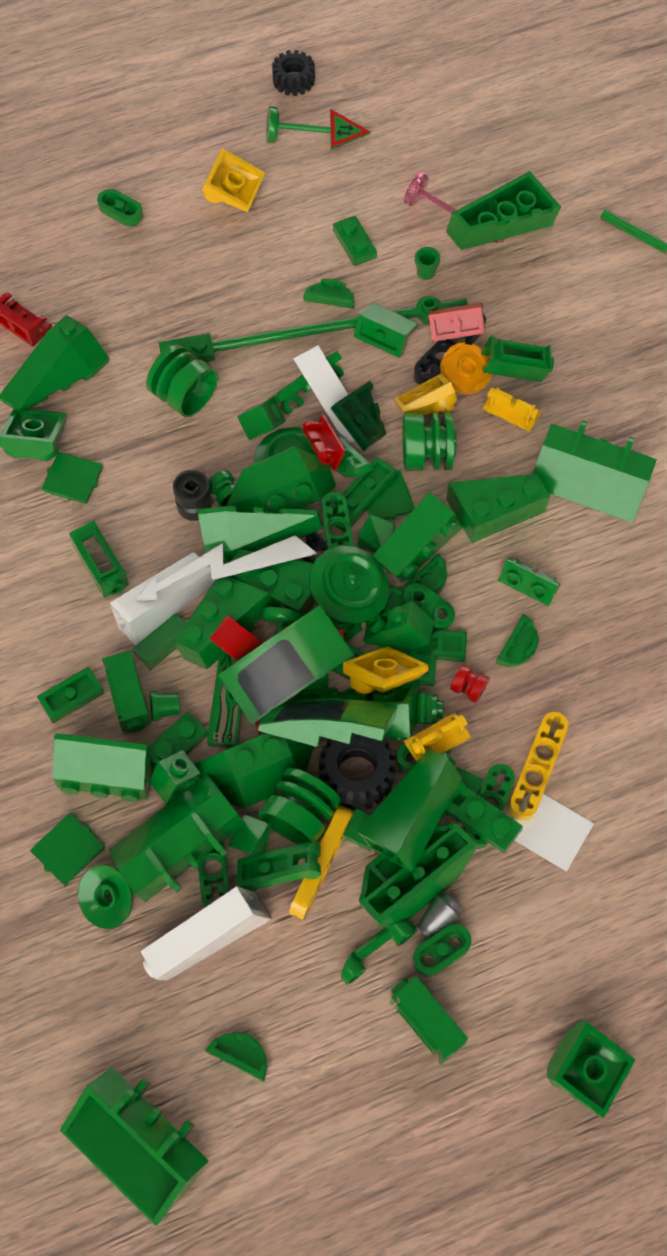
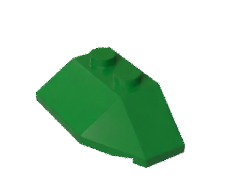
M293 446L243 468L226 506L236 507V512H253L254 507L263 508V511L269 513H278L281 509H300L323 498L336 487V483L329 465L320 462L317 456Z
M264 732L193 764L200 772L199 779L208 774L228 801L247 808L267 799L271 795L278 794L275 785L282 780L281 775L285 769L296 768L306 772L314 746Z
M451 823L448 826L437 825L415 868L411 872L381 855L367 864L359 903L379 926L409 920L434 900L437 895H440L457 881L478 845L457 823Z

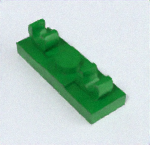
M336 351L327 356L326 359L337 377L340 378L344 375V372L335 363L340 361L342 357ZM302 374L268 399L274 397L277 404L282 402L283 412L289 415L293 412L289 406L290 401H294L297 407L304 404L303 399L295 393L301 389L306 393L311 387Z

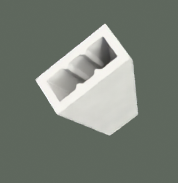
M192 552L156 574V582H161L199 557ZM210 565L158 591V601L135 600L154 576L113 600L110 605L118 629L136 646L171 616L178 614L212 586L214 580L211 578Z
M236 886L141 951L145 959L143 966L150 977L156 980L168 981L265 924L271 918L256 892Z

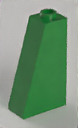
M428 749L362 824L357 832L371 850L409 872L415 868L462 778L455 768L456 762L452 757L444 752L438 754Z

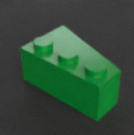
M537 474L449 482L446 500L453 512H455L471 543H474L545 513L550 495Z
M429 492L372 556L399 582L403 583L406 580L412 579L419 568L462 529V526L455 512Z
M229 576L216 579L174 642L182 658L202 668H210L218 661L219 656L224 651L209 638L226 616L231 617L250 633L255 629L254 625L262 619L263 608L274 607L270 594Z

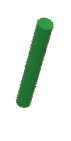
M607 209L602 212L601 219L664 254L667 252V242Z

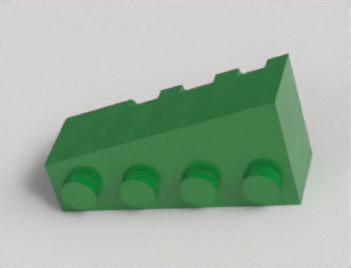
M528 171L452 212L446 233L463 250L553 226L561 206L537 178Z

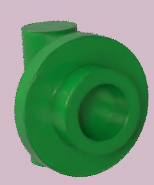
M417 694L416 724H435L438 722V718H444V701L439 700L438 694Z

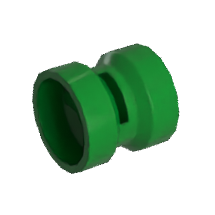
M223 470L215 473L208 480L210 493L216 495V502L220 507L226 506L235 486L232 474L228 470Z

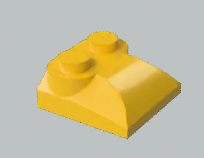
M221 148L202 187V193L212 203L225 202L248 212L265 176V172Z
M442 374L394 398L395 403L403 413L422 412L423 415L432 412H439L440 414L450 412L455 408L454 404L458 400L451 382Z
M389 646L343 662V673L350 676V687L361 694H368L373 692V690L379 692L388 691L420 678L428 671L427 664Z

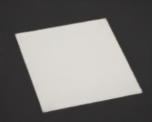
M530 793L519 809L521 812H525L529 808L527 805L531 796ZM543 794L538 809L531 819L520 821L514 818L515 821L523 826V830L515 841L567 872L594 823Z

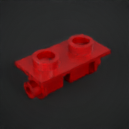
M321 414L319 422H312L310 420L304 422L302 432L308 441L313 443L312 448L317 454L319 461L326 465L330 464L333 471H336L344 456L345 448L325 415Z

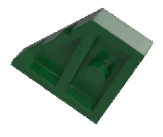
M371 381L345 396L330 408L363 451L386 435L384 424L380 419L378 403H374L371 390L373 389V384Z

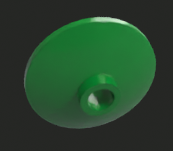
M99 865L89 869L83 875L78 887V901L82 913L90 923L99 928L111 929L123 924L129 917L133 907V891L117 868L110 865Z

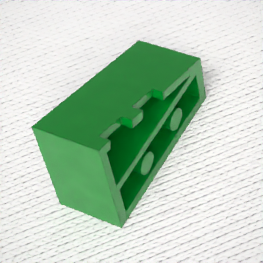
M240 549L232 561L253 552ZM290 560L229 576L268 592L274 607L293 610L304 616L315 603L309 584V574L314 563Z

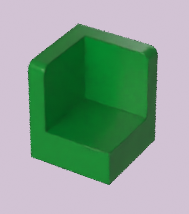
M274 397L247 409L237 416L249 440L274 430L286 422Z

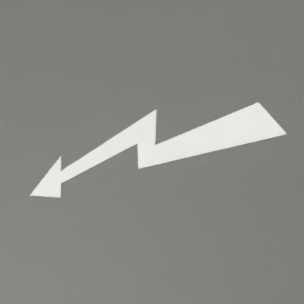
M295 535L223 565L222 543L159 583L156 582L155 575L135 600L158 601V591L209 565L211 567V578L215 580L317 553Z

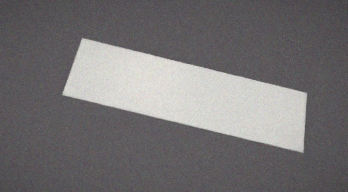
M317 345L293 359L340 436L350 444L355 441L330 409L336 402L347 396L348 393Z

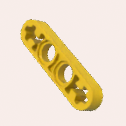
M549 712L546 714L538 729L509 804V811L517 820L526 821L531 819L538 809L568 731V720L560 712ZM555 721L559 723V729L556 730L553 739L547 738L550 725ZM539 746H547L552 751V757L546 760L541 759L537 756L536 749ZM529 772L538 773L542 777V783L539 786H531L526 781V774ZM525 792L530 793L531 796L527 805L529 808L525 812H521L519 810L520 805L517 803L522 802Z
M341 804L337 808L320 843L321 856L318 858V863L321 866V876L317 879H303L291 904L290 914L302 920L306 918L343 841V834L355 812L354 810Z

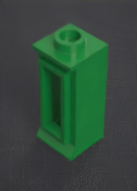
M491 335L481 350V355H490V358L482 368L483 373L542 382L554 367V358L551 356L550 345H547V347L497 339Z
M94 520L69 533L75 550L104 598L122 592L129 585L125 570L120 565ZM92 537L100 544L114 567L101 574L83 544L84 541Z
M131 651L102 658L122 732H139L146 726L151 725Z
M417 976L410 982L407 978L403 979L391 990L394 995L391 997L390 1004L397 1003L395 1009L433 1055L438 1053L440 1065L466 1044L468 1040L466 1035Z

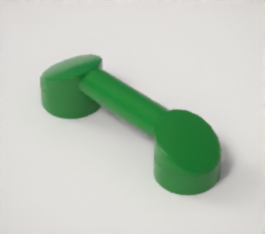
M402 921L389 924L352 951L340 975L345 984H351L365 973L367 968L362 963V960L391 938L397 946H400L413 937L418 931L413 923Z

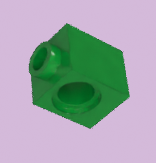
M182 750L159 761L149 782L167 805L196 783L200 772Z

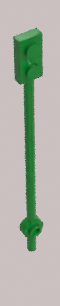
M425 296L418 300L416 307L393 310V312L408 319L417 317L421 322L429 323L428 315L431 310L468 305L466 298L440 302L439 299L433 296ZM358 317L212 341L211 335L208 333L158 343L160 354L166 348L180 344L187 351L194 354L197 360L210 362L215 361L214 352L356 328Z

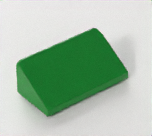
M174 614L133 647L131 651L149 670H152L177 649L174 642L187 624V621Z

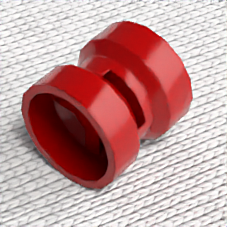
M462 664L451 683L450 690L457 694L464 693L470 701L477 703L490 678L482 673L477 675L472 671V668Z

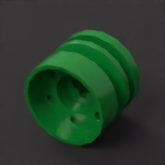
M180 344L172 345L166 348L152 364L147 375L146 386L148 391L163 402H168V405L182 416L191 417L198 413L212 397L218 383V372L204 361L197 360L194 354L187 351Z
M422 412L403 414L402 445L405 471H423L426 458L431 459L434 471L439 469L440 458L443 460L444 470L453 469L457 450V434L451 412L443 413L442 425H439L437 412L432 413L430 425H425Z
M287 768L281 775L282 780L275 785V789L280 796L271 795L267 798L259 812V818L272 823L271 829L295 844L306 842L318 843L325 831V826L320 820L329 821L332 819L333 810H337L341 804V798L331 787L311 774L296 768Z

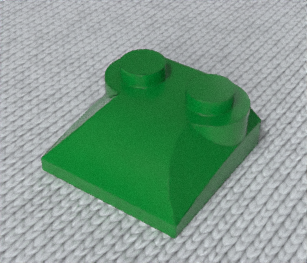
M13 409L0 433V447L4 449L7 455L13 458L23 457L41 461L51 460L59 452L58 441L67 420V413L26 409L19 413Z
M580 1020L565 1033L548 1063L547 1078L554 1087L562 1089L596 1115L604 1118L636 1059L587 1021Z

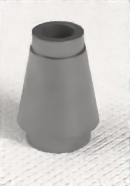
M444 892L440 897L436 896L416 927L429 939L446 926L460 918L458 915L463 909L452 897Z

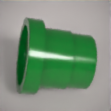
M432 247L420 248L415 253L417 275L421 279H432L440 264V254Z
M156 691L149 692L152 721L159 720V717L180 714L177 692L158 694Z

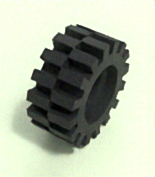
M288 50L286 55L283 52L280 53L279 58L275 57L272 63L274 87L278 88L280 93L285 91V95L288 96L290 92L293 93V96H297V92H300L301 95L305 94V90L309 92L311 86H314L315 63L310 55L306 57V53L303 51L299 54L298 50H294V53ZM289 72H299V74H288V73H289Z

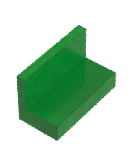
M371 303L359 314L354 337L400 358L404 354L409 335L418 327V323L380 305Z

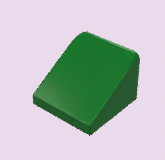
M244 815L242 820L245 822V825L232 835L228 846L249 854L265 853L272 823L250 815Z

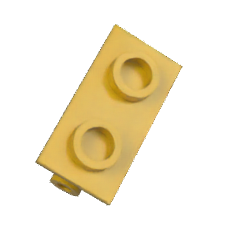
M491 387L487 394L488 400L482 407V410L530 432L542 411L536 408L537 405H531L520 399H515L512 395L501 391L499 387L496 389Z
M453 713L405 740L404 744L416 762H418L428 749L438 754L445 753L470 739L471 735L465 728L468 725L463 715L457 716L456 713Z

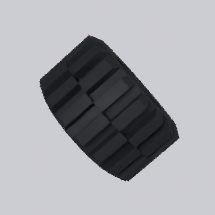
M355 734L350 744L328 738L326 747L323 746L320 752L319 780L327 784L341 798V805L345 807L352 805V810L354 811L359 809L361 805H364L366 810L372 808V802L375 801L377 805L383 801V796H388L391 791L396 769L395 753L393 748L389 749V742L386 738L380 741ZM361 757L368 760L374 766L375 772L365 780L355 781L346 778L340 772L339 766L349 758Z

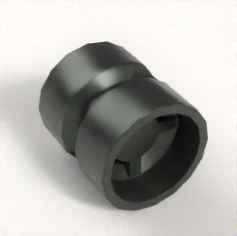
M187 470L176 476L173 482V492L178 513L184 519L198 521V509L212 508L209 481L202 472L197 470Z

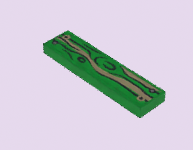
M225 652L218 659L207 736V745L209 747L230 748L237 745L239 740L242 710L218 676V674L237 662Z

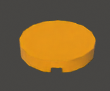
M459 342L452 345L442 356L440 363L441 374L451 382L456 392L464 395H474L482 391L491 380L492 375L483 373L482 370L489 357L481 355L482 349L479 346Z

